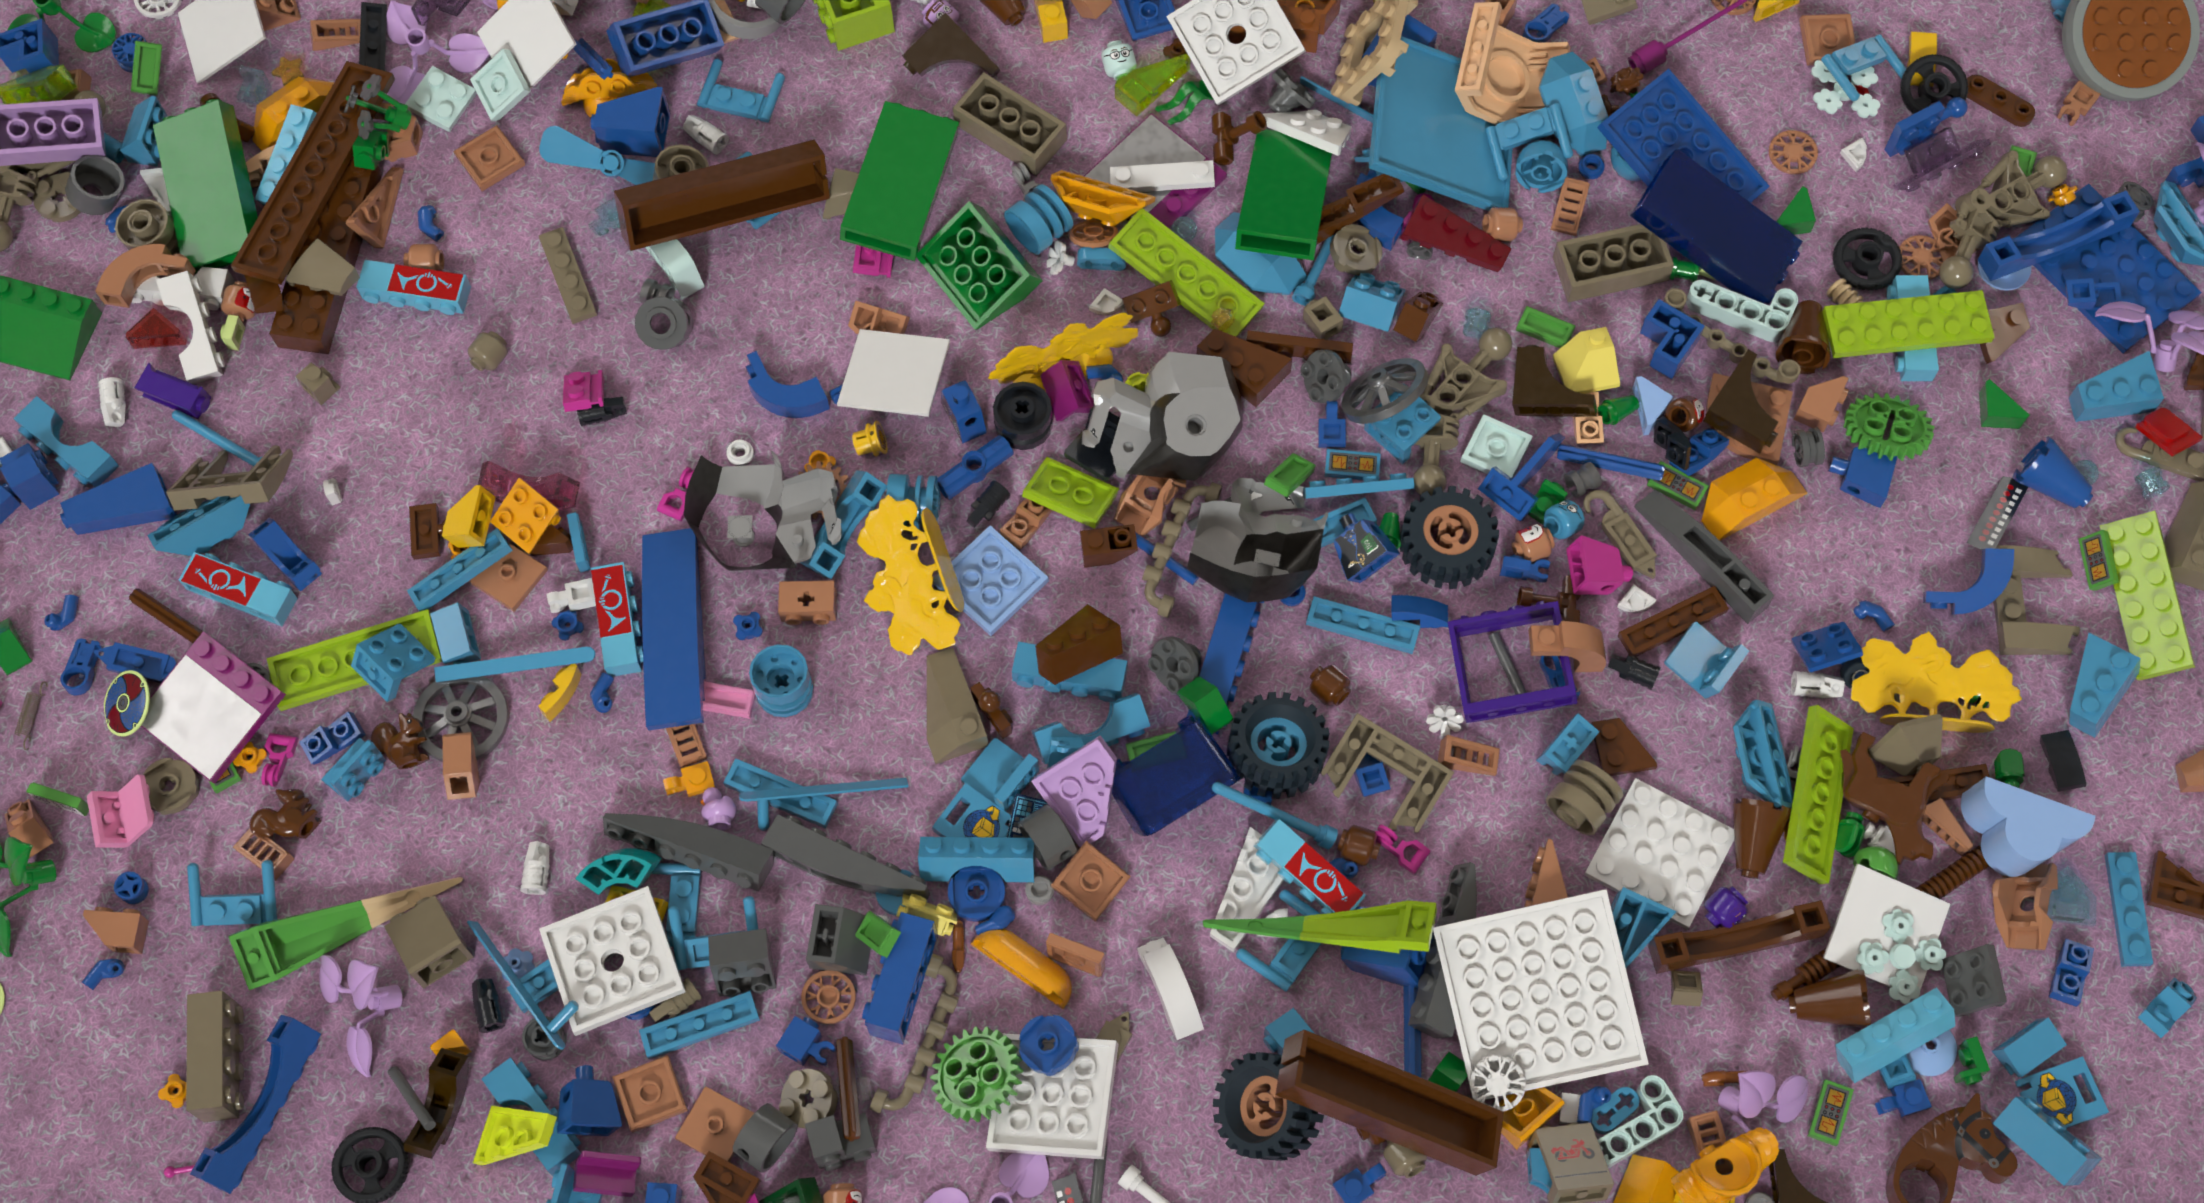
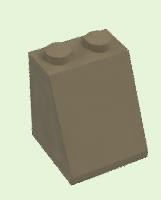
M435 895L419 900L413 909L406 913L402 912L390 919V923L384 926L409 974L423 989L474 958L448 913Z

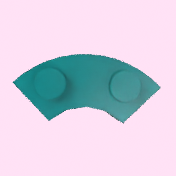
M618 849L601 856L587 865L575 879L598 895L616 883L629 884L638 888L648 881L662 858L642 849Z

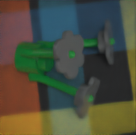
M375 74L366 80L362 86L363 91L360 97L363 100L357 99L358 93L354 92V85L350 95L346 96L345 113H347L348 107L354 108L355 104L384 114L385 121L389 122V124L373 122L370 112L361 110L357 126L359 137L365 140L368 139L369 133L373 131V128L387 129L398 133L400 129L406 130L412 116L411 110H408V105L398 102L380 90L381 76ZM378 95L394 105V107L389 106L388 109L366 101Z

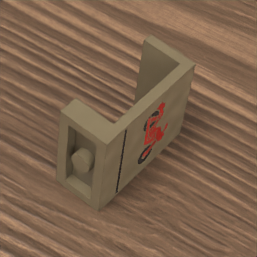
M1570 1123L1566 1126L1557 1127L1543 1126L1534 1131L1528 1147L1529 1149L1540 1148L1552 1180V1186L1547 1195L1549 1203H1588L1607 1200L1614 1181L1591 1123Z

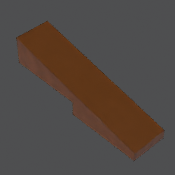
M1381 174L1347 189L1348 196L1323 206L1317 244L1336 234L1342 227L1351 225L1404 193L1405 191L1400 180L1386 174Z

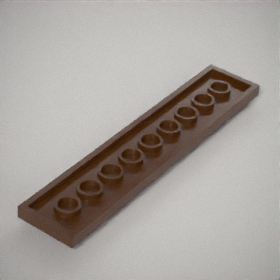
M346 61L231 264L234 272L282 285L353 156V143L359 135L357 120L361 110L369 111L373 119L377 113L355 104L354 108L348 107L347 113H345L346 96L350 95L354 85V92L358 93L357 99L363 100L360 97L363 91L362 86L373 74L381 76L380 90L387 94L395 81L393 73ZM376 95L366 102L380 107L384 99Z

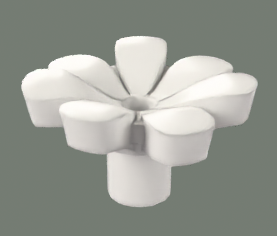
M1057 240L1054 248H1049V256L1051 258L1047 260V268L1051 267V275H1057L1058 272H1061L1063 265L1073 266L1075 258L1066 254V244Z
M1448 705L1435 706L1434 714L1427 716L1426 722L1430 724L1429 730L1433 733L1441 730L1442 736L1450 735V729L1454 732L1460 731V723L1464 721L1462 714L1456 713L1455 708Z

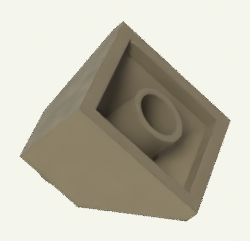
M1940 714L1897 723L1868 751V754L1872 759L1903 776L1916 774L1926 762L1934 764L1941 757L1943 718Z

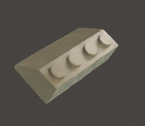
M2204 481L2191 483L2164 542L2174 581L2204 591Z

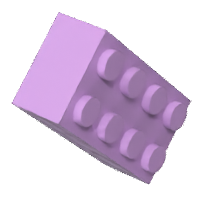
M97 98L0 105V166L76 161L87 155L106 157L102 110Z

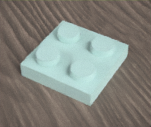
M502 49L470 79L492 121L500 120L531 91L510 50Z
M432 66L405 105H408V110H411L412 113L450 132L477 92L475 88Z
M1483 414L1460 462L1486 474L1490 472L1492 467L1496 466L1513 478L1533 436Z

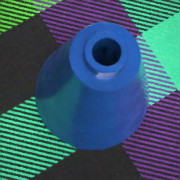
M2049 436L2046 437V442L2043 440L2039 441L2021 461L2024 463L2023 470L2020 472L2016 469L2013 474V479L2018 483L2072 508L2084 507L2093 497V494H2091L2093 487L2054 439Z

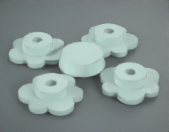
M1817 60L1811 70L1812 75L1819 78L1823 83L1829 81L1835 83L1833 91L1822 89L1821 92L1815 93L1813 100L1817 103L1819 110H1824L1828 114H1835L1837 109H1840L1843 105L1841 101H1849L1850 99L1824 63ZM1873 67L1850 75L1852 76L1851 83L1854 87L1855 85H1862L1868 88L1871 84H1875L1878 81V76L1874 73ZM1860 94L1859 99L1853 101L1851 108L1857 111L1860 117L1867 118L1869 115H1877L1880 102L1872 99L1870 94Z
M1895 909L1892 911V914L1883 916L1882 923L1886 927L1884 929L1885 936L1892 937L1898 944L1894 945L1888 954L1882 950V945L1878 942L1873 944L1863 942L1859 947L1860 953L1857 954L1856 961L1861 964V970L1864 969L1865 974H1872L1874 971L1876 973L1883 972L1884 964L1888 963L1890 959L1892 965L1901 970L1896 973V977L1889 979V985L1891 986L1889 996L1893 1000L1900 999L1901 1003L1908 1004L1911 999L1919 997L1920 989L1917 986L1918 978L1910 976V973L1903 969L1911 967L1916 961L1920 963V967L1923 970L1932 969L1938 971L1943 967L1942 959L1946 957V951L1941 949V942L1936 938L1929 939L1928 941H1919V948L1915 950L1911 946L1904 944L1903 942L1907 936H1911L1914 933L1911 927L1914 919L1911 914Z

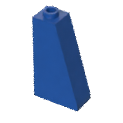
M153 463L60 502L64 512L60 514L63 524L67 529L72 528L77 535L168 520L176 516L177 512L176 510L174 511L166 493L167 488L163 478Z

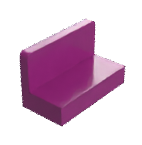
M1060 360L1040 375L1045 391L1050 398L1056 421H1063L1073 413H1089L1090 409L1094 406V401L1079 361Z
M582 1151L575 1162L573 1191L632 1197L635 1194L636 1170L641 1164V1157Z

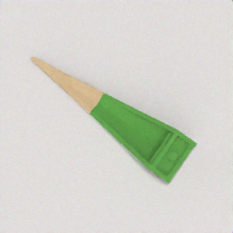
M457 877L260 923L229 935V940L248 989L252 990L286 976L331 950L388 921L395 915L414 907L419 900L425 897H432L462 882L463 878Z

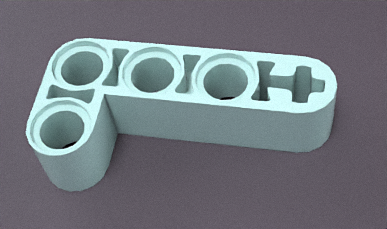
M677 239L645 247L666 273L671 286H674L675 291L678 290L681 300L704 288L694 261Z
M1706 280L1693 282L1686 300V305L1690 310L1769 342H1777L1781 339L1798 304V296L1791 289L1784 288L1778 290L1769 306ZM1779 303H1783L1788 307H1783ZM1721 304L1726 305V306H1728V308H1723V307L1720 306V305H1721ZM1745 315H1751L1753 318H1748ZM1770 324L1776 325L1778 328H1773Z
M1650 1075L1639 1084L1636 1093L1639 1096V1103L1645 1111L1644 1114L1598 1139L1608 1168L1673 1132L1682 1122L1683 1110L1662 1078ZM1645 1086L1655 1087L1658 1091V1097L1652 1098L1648 1096L1645 1092ZM1661 1112H1670L1674 1117V1123L1664 1122L1661 1118ZM1636 1126H1645L1649 1131V1137H1640L1636 1132ZM1611 1140L1621 1141L1624 1145V1152L1614 1151L1610 1145Z

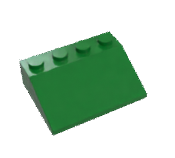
M970 201L917 254V259L975 330H978L1024 300L1043 281L985 209Z
M0 275V362L70 381L100 320L102 312L92 299Z

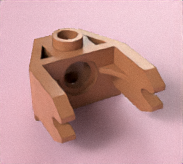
M382 103L380 107L388 109L389 106L394 107V105ZM377 112L374 119L385 120V115ZM412 115L406 130L400 129L399 133L387 130L390 155L388 157L385 156V160L394 162L399 158H408L418 154L423 132L417 118Z

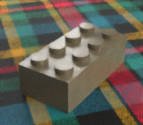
M983 73L953 107L954 121L959 122V128L1016 164L1022 162L1027 170L1035 176L1040 173L1067 141L1066 123L986 73Z
M1658 220L1560 241L1556 243L1553 260L1567 302L1669 281L1674 267Z
M224 991L187 995L186 1111L203 1122L238 1119L239 1110L244 1108V1096L242 1092H239V1081L244 1079V1068L242 1063H239V1052L244 1050L243 1036L239 1034V1024L244 1021V1012L242 1006H239Z

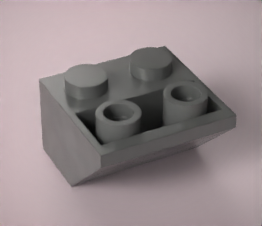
M815 904L806 955L809 969L830 970L867 976L871 948L855 936L866 915L844 907Z
M766 928L708 937L709 964L719 997H734L749 991L762 993L768 989L776 988L771 945Z

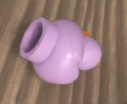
M710 787L706 789L700 801L704 805L701 811L703 819L708 822V827L722 831L731 828V820L737 812L733 799L729 796L722 797L721 792L717 788Z

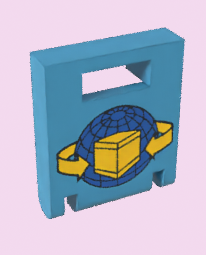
M965 783L932 826V831L940 837L1006 838L1009 827L1005 824L1010 823L1011 815ZM962 801L969 807L957 823L953 825L947 821V818Z
M2083 1056L2015 1081L2017 1088L2027 1084L2031 1087L2020 1092L2021 1097L2027 1098L2029 1096L2036 1100L2043 1107L2042 1111L2050 1118H2056L2066 1128L2109 1113ZM2080 1075L2093 1099V1102L2085 1104L2074 1080L2075 1077Z

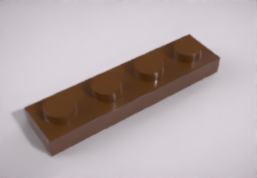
M1247 331L1246 341L1290 358L1300 357L1307 361L1315 351L1332 350L1340 356L1343 363L1351 364L1353 343Z
M1713 586L1620 631L1618 638L1628 654L1637 657L1684 634L1694 622L1702 625L1727 613L1729 607L1717 588Z
M1979 764L1941 770L1942 773L1950 776L1947 784H1944L1932 793L1927 803H1932L1940 798L1944 801L1961 798L1962 793L1986 776L1990 777L1987 765ZM1916 774L1887 779L1909 786Z

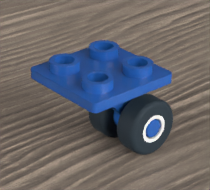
M1845 622L1833 623L1827 627L1805 632L1791 639L1793 646L1809 672L1841 664L1840 676L1848 688H1852L1853 680L1869 673V669L1864 666L1861 656H1863L1862 647L1858 644Z

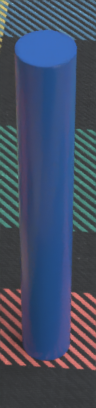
M1136 533L1137 546L1152 556L1155 545ZM1170 557L1166 567L1193 586L1199 577Z

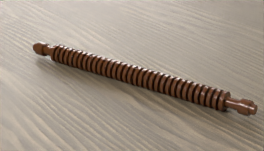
M1981 844L1915 889L1942 899V897H1945L1948 893H1951L1954 889H1957L1960 885H1963L1966 881L1987 869L1989 865L1983 857ZM1825 948L1800 966H1797L1794 969L1795 976L1774 985L1771 995L1776 1001L1780 999L1784 1001L1788 996L1794 994V989L1801 985L1807 986L1818 982L1839 968L1840 965L1823 958L1826 951Z

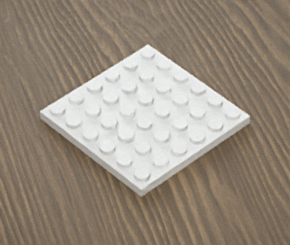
M1607 889L1433 928L1469 1085L1470 1076L1476 1064L1482 1059L1494 1055L1508 1057L1520 1066L1526 1080L1525 1091L1649 1064ZM1498 1060L1488 1062L1492 1071L1495 1072L1499 1069ZM1505 1062L1501 1072L1505 1074L1510 1064ZM1483 1066L1479 1069L1486 1077L1490 1074ZM1514 1069L1509 1073L1508 1078L1515 1080L1520 1078L1517 1070ZM1475 1076V1086H1483L1486 1083L1484 1078ZM1510 1083L1509 1088L1520 1090L1521 1084ZM1484 1088L1476 1093L1480 1097L1489 1091L1487 1088ZM1509 1091V1092L1506 1093V1095L1514 1094V1093ZM1489 1095L1486 1099L1495 1098V1096Z

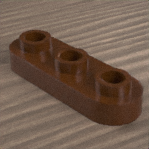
M1971 75L1967 78L1968 99L2015 126L2025 127L2032 122L2035 116V109L2032 104L1984 76Z

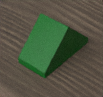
M1802 186L1775 222L1770 234L1771 236L1782 237L1811 233L1816 218L1807 188Z
M1988 379L1979 392L1981 427L2020 429L2030 414L1993 381Z
M9 618L0 622V666L8 676L33 662Z
M1200 676L1177 691V695L1210 736L1233 721V716L1218 688Z
M1448 1052L1435 1068L1428 1081L1458 1092L1468 1077L1464 1061Z

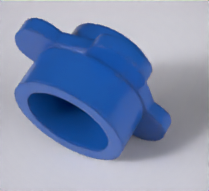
M568 610L562 612L552 620V626L557 628L559 638L563 641L569 640L570 636L575 633H581L584 630L583 623L577 619L576 611L570 612Z
M751 612L749 615H736L734 617L733 623L737 626V639H752L762 635L763 630L759 626V613Z

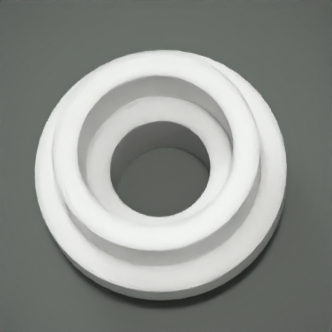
M735 440L727 448V458L733 465L744 466L753 459V447L747 441ZM738 451H744V452H745V454H744L743 456H740V457H737V456H736V453H737Z

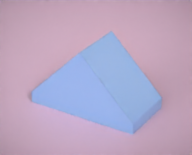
M1639 376L1636 377L1632 389L1634 396L1639 402L1637 411L1644 436L1650 434L1656 425V420L1665 414L1667 405L1673 400V396L1644 377Z

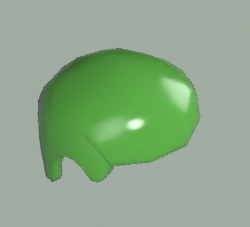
M1871 846L1862 848L1855 854L1853 860L1854 867L1856 864L1867 868L1871 867L1872 870L1897 880L1899 864L1893 852L1884 847Z

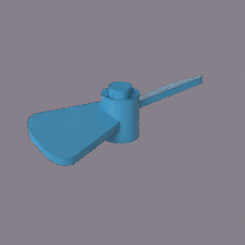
M559 126L548 127L542 135L539 151L541 157L549 163L600 170L607 177L615 178L620 176L634 185L653 181L655 163L625 159L614 150L603 151Z

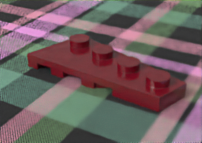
M1424 194L1419 198L1399 239L1405 241L1411 239L1419 242L1420 246L1428 249L1431 247L1437 248L1451 257L1457 255L1466 258V261L1495 272H1499L1502 269L1512 249Z

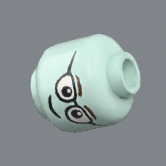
M1121 40L1108 43L1107 48L1101 53L1106 75L1114 78L1116 81L1131 77L1133 71L1137 68L1132 46L1122 43Z

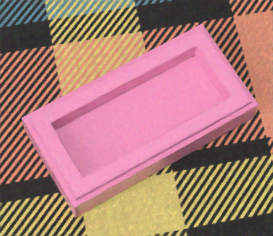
M704 681L705 701H703V710L751 718L756 698L754 690Z

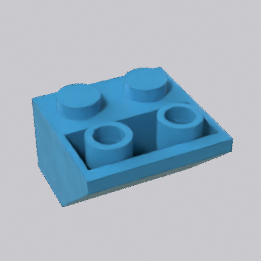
M150 96L134 108L120 149L129 163L158 167L160 157L153 125L161 122L168 115L156 96Z
M1360 273V275H1355L1347 285L1339 314L1341 317L1388 332L1393 325L1406 289L1400 288V284L1396 282H1382L1376 280L1372 274Z

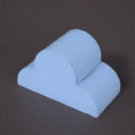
M1987 776L1962 793L1961 811L1964 819L1970 827L1982 834L1981 851L1985 861L1994 871L2009 877H2017L2027 873L2088 834L2094 825L2096 817L2095 815Z

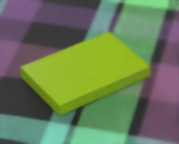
M1046 457L1024 488L1022 497L1095 529L1115 500L1119 488Z

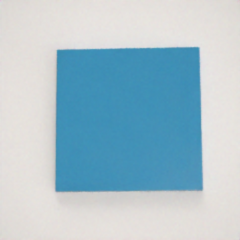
M1401 36L1400 40L1409 44L1407 52L1401 54L1396 59L1394 67L1396 71L1391 77L1383 73L1377 76L1369 169L1487 211L1493 207L1508 208L1513 148L1506 151L1502 150L1508 178L1501 181L1498 179L1485 131L1487 127L1496 125L1467 113L1455 92L1462 59Z

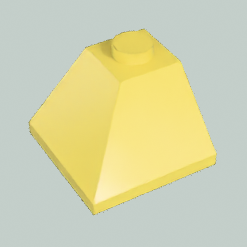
M1606 327L1579 332L1553 354V360L1563 386L1570 390L1586 394L1620 387L1615 348Z

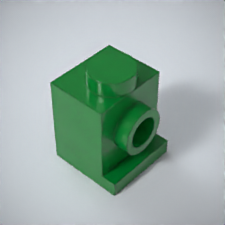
M373 130L369 133L366 140L358 135L353 143L355 167L375 170L379 162L383 161L385 156L388 157L390 155L388 132Z

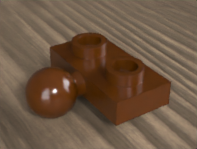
M1172 280L1122 298L1127 314L1133 316L1130 322L1133 323L1151 316L1153 320L1151 321L1150 329L1158 337L1166 336L1171 330L1170 320L1162 316L1161 312L1181 305Z
M431 503L409 506L412 558L417 560L440 557V535H442L445 520L442 524H439L438 505Z
M980 682L972 686L970 689L974 701L1001 738L1004 739L1012 734L1011 724L1013 721L1005 709L1000 711L1001 698L999 694L992 691L989 687L984 689Z

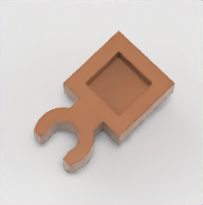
M2079 80L2064 99L2063 104L2065 105L2059 111L2057 118L2060 119L2064 114H2068L2072 117L2069 125L2073 126L2080 114L2086 116L2101 94Z

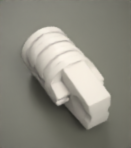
M688 115L683 129L703 147L717 155L727 146L729 141L728 135L717 129L714 125L694 115Z
M115 377L104 378L98 382L100 406L105 425L121 427L125 423L126 409L123 380Z
M1794 671L1792 674V696L1816 698L1843 696L1845 686L1843 678L1804 671Z
M540 841L530 842L523 866L520 891L525 894L544 895L547 890V878L550 868L549 845Z

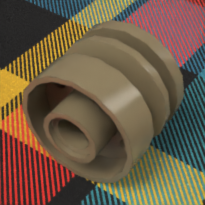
M680 144L669 146L662 150L655 160L653 181L708 167L707 159L699 150L691 146Z
M140 199L130 203L120 212L116 219L115 231L119 240L128 250L148 244H165L172 255L180 254L173 218L160 202L152 199Z
M1575 760L1569 769L1570 771L1564 774V782L1556 784L1547 796L1546 802L1550 810L1574 830L1585 835H1594L1606 819L1605 813L1613 811L1615 804H1618L1622 799L1623 792L1618 783L1601 768L1588 761Z

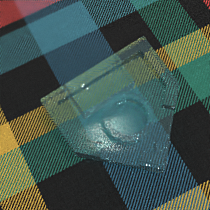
M615 197L594 209L599 218L588 224L594 234L598 236L605 235L610 232L608 229L610 227L612 229H620Z
M2067 866L2057 874L2058 889L2052 890L2050 894L2047 915L2053 922L2094 927L2096 925L2097 897L2072 869Z

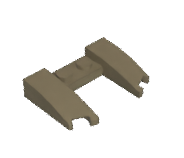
M274 445L249 472L221 474L228 460L226 450L218 452V455L210 464L209 461H203L202 457H200L166 493L174 511L197 509L205 499L212 500L221 496H229L231 498L242 496L245 504L269 502L286 476L293 457L292 450L287 449L280 456L279 454L282 452L280 447Z
M1997 545L1996 549H2014V565L2010 580L2003 592L1993 601L2000 655H2070L2072 649L2068 647L2072 635L2076 637L2079 635L2080 627L2027 622L2021 578H2071L2073 576L2069 568L2064 569L2056 557L2059 555L2058 551L2027 546Z
M1357 713L1320 774L1322 776L1328 774L1337 788L1332 793L1335 797L1339 798L1366 753L1414 782L1388 828L1396 831L1397 825L1414 827V833H1418L1453 776L1454 771Z

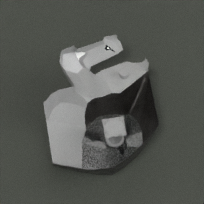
M1168 352L1151 369L1146 378L1144 392L1115 378L1096 382L1091 397L1094 398V408L1088 428L1083 431L1082 445L1095 448V445L1100 441L1109 409L1115 406L1121 412L1111 447L1117 476L1124 478L1127 474L1191 481L1197 480L1230 448L1243 427L1242 403L1231 364L1222 357Z
M771 451L775 464L722 467L701 455L686 491L684 517L699 541L716 561L729 571L796 568L797 563L811 558L812 552L816 547L811 514L819 510L823 511L827 537L832 545L841 539V519L836 517L834 505L838 489L833 473L817 468L785 480L782 465L773 451ZM715 494L750 499L764 506V509L772 516L777 525L771 559L763 564L751 567L727 566L719 561L699 530V525L706 508ZM752 515L728 516L727 538H733L734 543L740 547L752 544L755 537L752 530Z
M1238 478L1232 483V502L1210 501L1201 504L1187 569L1220 591L1244 602H1265L1285 599L1298 590L1317 569L1328 513L1326 511L1324 517L1317 521L1299 515L1272 514L1264 518L1260 515L1263 511L1304 508V497L1302 494L1304 487L1299 486L1288 497H1285L1265 486L1264 483L1255 482L1252 478Z

